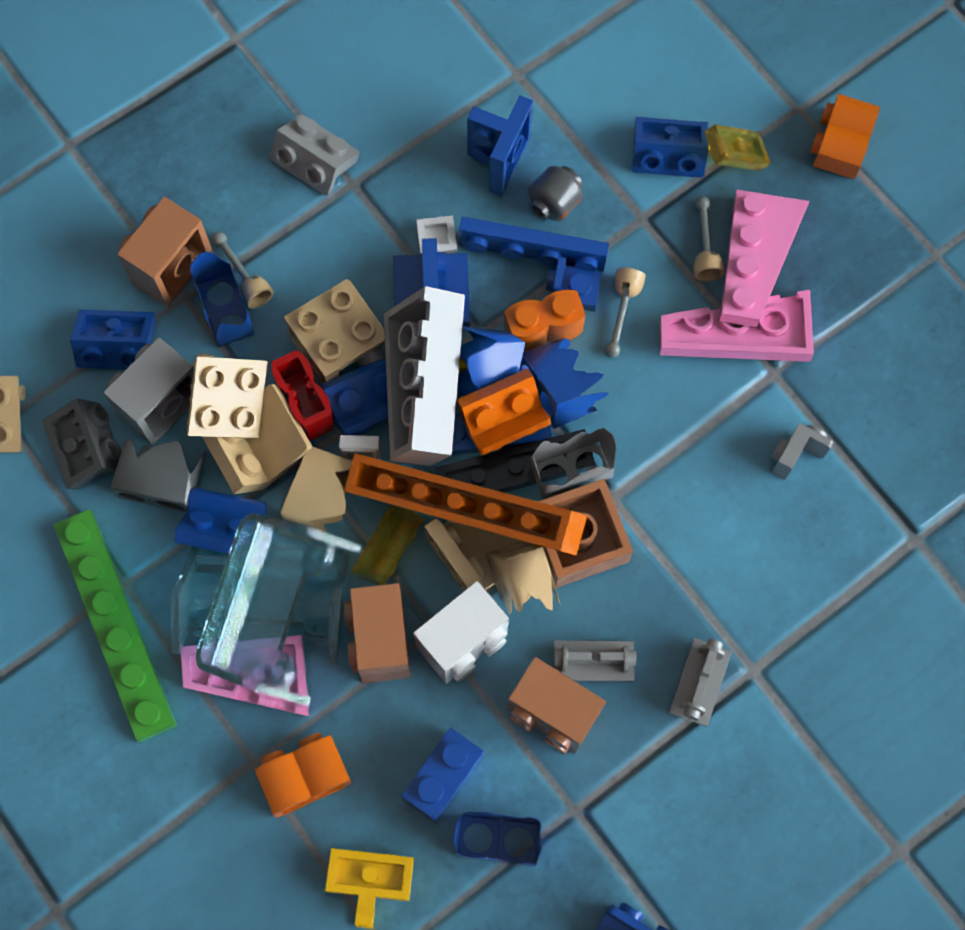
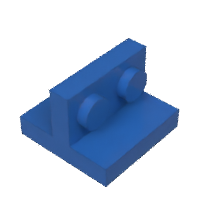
M519 95L508 119L474 106L467 118V154L481 164H490L489 192L499 196H503L531 137L533 100Z
M437 238L422 239V255L393 256L394 306L425 286L464 294L462 326L470 327L467 253L445 254V252H437Z

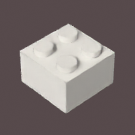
M476 581L413 633L415 646L446 684L453 678L460 682L476 668L473 663L483 653L490 657L507 642L505 637L508 634L509 617L480 583Z

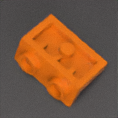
M528 368L457 399L468 436L481 455L498 450L511 442L534 434L538 430L551 425L550 416L542 407L534 376Z

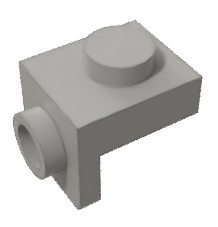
M799 423L789 441L782 437L771 456V458L777 461L771 473L785 480L803 449L823 459L834 442L827 438L826 433L821 429Z

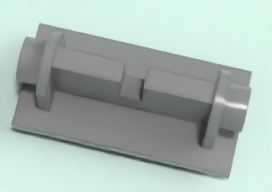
M696 638L693 639L669 711L670 714L708 727L732 651L722 648V642L715 639H708L707 642Z
M554 641V669L574 681L634 682V666H636L634 641Z

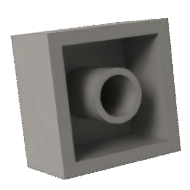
M158 337L152 344H146L138 351L135 361L125 371L116 373L110 379L107 389L103 393L120 419L153 447L189 410V396H191L192 391L190 384L193 382L194 367L164 340Z

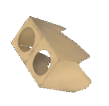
M312 447L303 456L295 479H293L281 508L280 514L284 522L337 543L338 540L327 533L324 524L343 520V514H345L346 510L345 493H347L344 489L349 475L345 471L350 470L352 461Z
M521 541L486 553L496 586L509 615L512 612V600L517 611L521 612L523 604L531 596L535 599H540L545 608L552 611V590L560 604L544 547Z

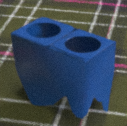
M206 251L198 254L190 265L191 275L204 306L203 314L218 347L254 335L255 332L249 312L230 263L222 260L212 252ZM216 282L228 283L233 289L231 301L222 306L212 304L207 298V291L212 284ZM228 314H237L244 320L240 325H219L220 320Z
M462 326L470 333L473 340L462 344L460 348V357L466 363L467 369L458 374L457 393L466 396L519 372L525 347L523 340L508 331Z
M566 338L523 352L519 370L520 372L528 368L534 376L542 407L550 416L553 429L597 410L593 407L595 402L609 394L608 392L580 396L601 380L604 374L574 370L573 367L579 353L576 350L567 349L570 346V341Z
M466 812L461 815L455 827L454 844L457 857L535 867L542 852L540 844L541 822L532 817L519 818L488 812ZM475 823L486 825L492 833L491 846L482 853H474L468 850L463 840L465 830ZM515 828L527 830L533 838L531 852L522 858L511 856L504 846L507 833Z

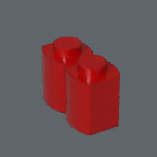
M294 350L272 361L271 369L275 384L280 388L294 418L301 425L309 441L333 431L334 420L329 399L323 389L315 383L313 370L307 358L298 350Z

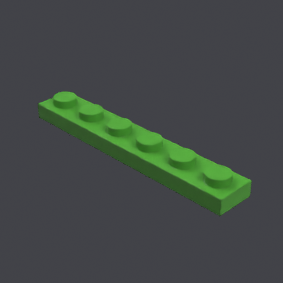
M89 509L53 524L136 741L140 743L176 727L177 724L94 513Z

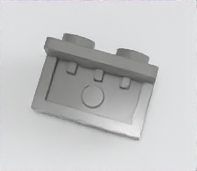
M301 114L276 131L270 159L321 194L327 196L333 190L336 177L357 163L360 151L347 144L344 139L335 136L318 125L313 119Z

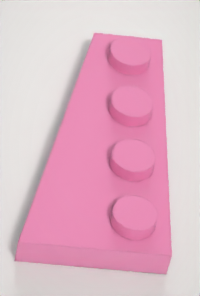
M736 190L720 322L751 327L758 326L809 201Z
M810 290L798 291L796 296L780 298V295L770 296L757 327L720 322L721 309L710 310L709 307L661 315L660 318L661 356L811 362L814 355Z

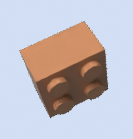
M164 196L157 205H153L147 210L143 223L134 234H129L124 238L117 255L132 285L168 308L192 279L190 265L198 254L206 251L213 253L201 219Z
M605 479L539 501L587 516L577 555L544 547L556 588L629 563L633 549Z
M400 583L351 588V601H344V612L349 634L354 633L355 641L348 642L350 667L352 666L353 673H359L363 683L411 678Z
M535 657L509 697L507 711L512 715L510 720L518 727L527 732H531L535 728L546 735L544 742L551 748L562 754H566L567 750L575 754L607 701Z

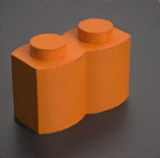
M838 93L834 104L827 102L820 120L821 124L826 125L824 133H816L810 153L816 155L813 166L855 179L862 165L880 106Z
M561 290L549 294L542 301L524 300L511 305L504 311V331L512 333L525 342L523 352L542 346L546 342L551 343L563 338L570 341L583 332L586 316L578 291Z
M321 733L310 735L299 741L300 748L291 753L285 754L283 750H278L260 759L262 765L254 770L275 818L296 811L352 784L331 735L323 737Z

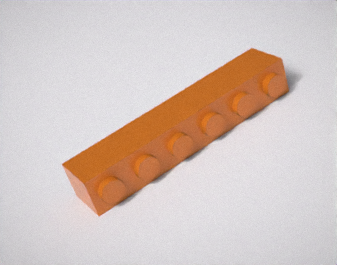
M354 453L344 489L348 493L572 555H577L587 518L585 515L564 508Z

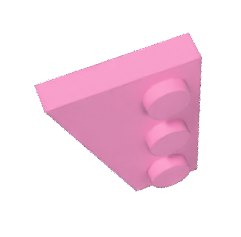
M302 635L180 647L183 688L309 716Z

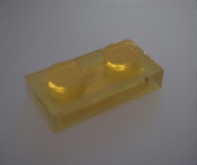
M717 124L704 131L709 144V154L716 165L761 171L771 164L758 131Z
M390 505L351 572L360 579L378 585H385L388 578L394 573L396 565L408 544L414 539L423 518L412 510Z

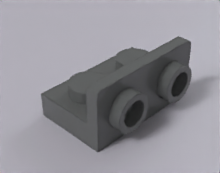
M76 398L42 420L67 489L77 490L105 472L115 473L121 449L114 440L109 427L108 414L100 403Z

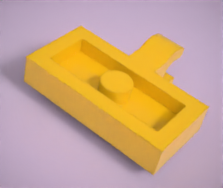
M331 848L325 892L358 896L355 926L373 929L376 898L409 902L414 857Z

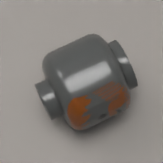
M558 166L548 167L528 188V195L531 200L529 206L532 212L542 220L546 218L553 221L563 220L582 201L583 192L581 188L583 183L580 177L567 166H562L561 168Z

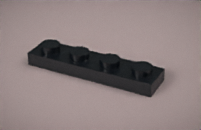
M582 429L436 467V474L503 493L535 485L537 483L530 467V458L543 441L562 444L575 435L586 432V430ZM592 452L581 454L576 461L578 473L589 471L596 466ZM549 464L541 470L539 476L543 483L566 477L567 474L561 466Z

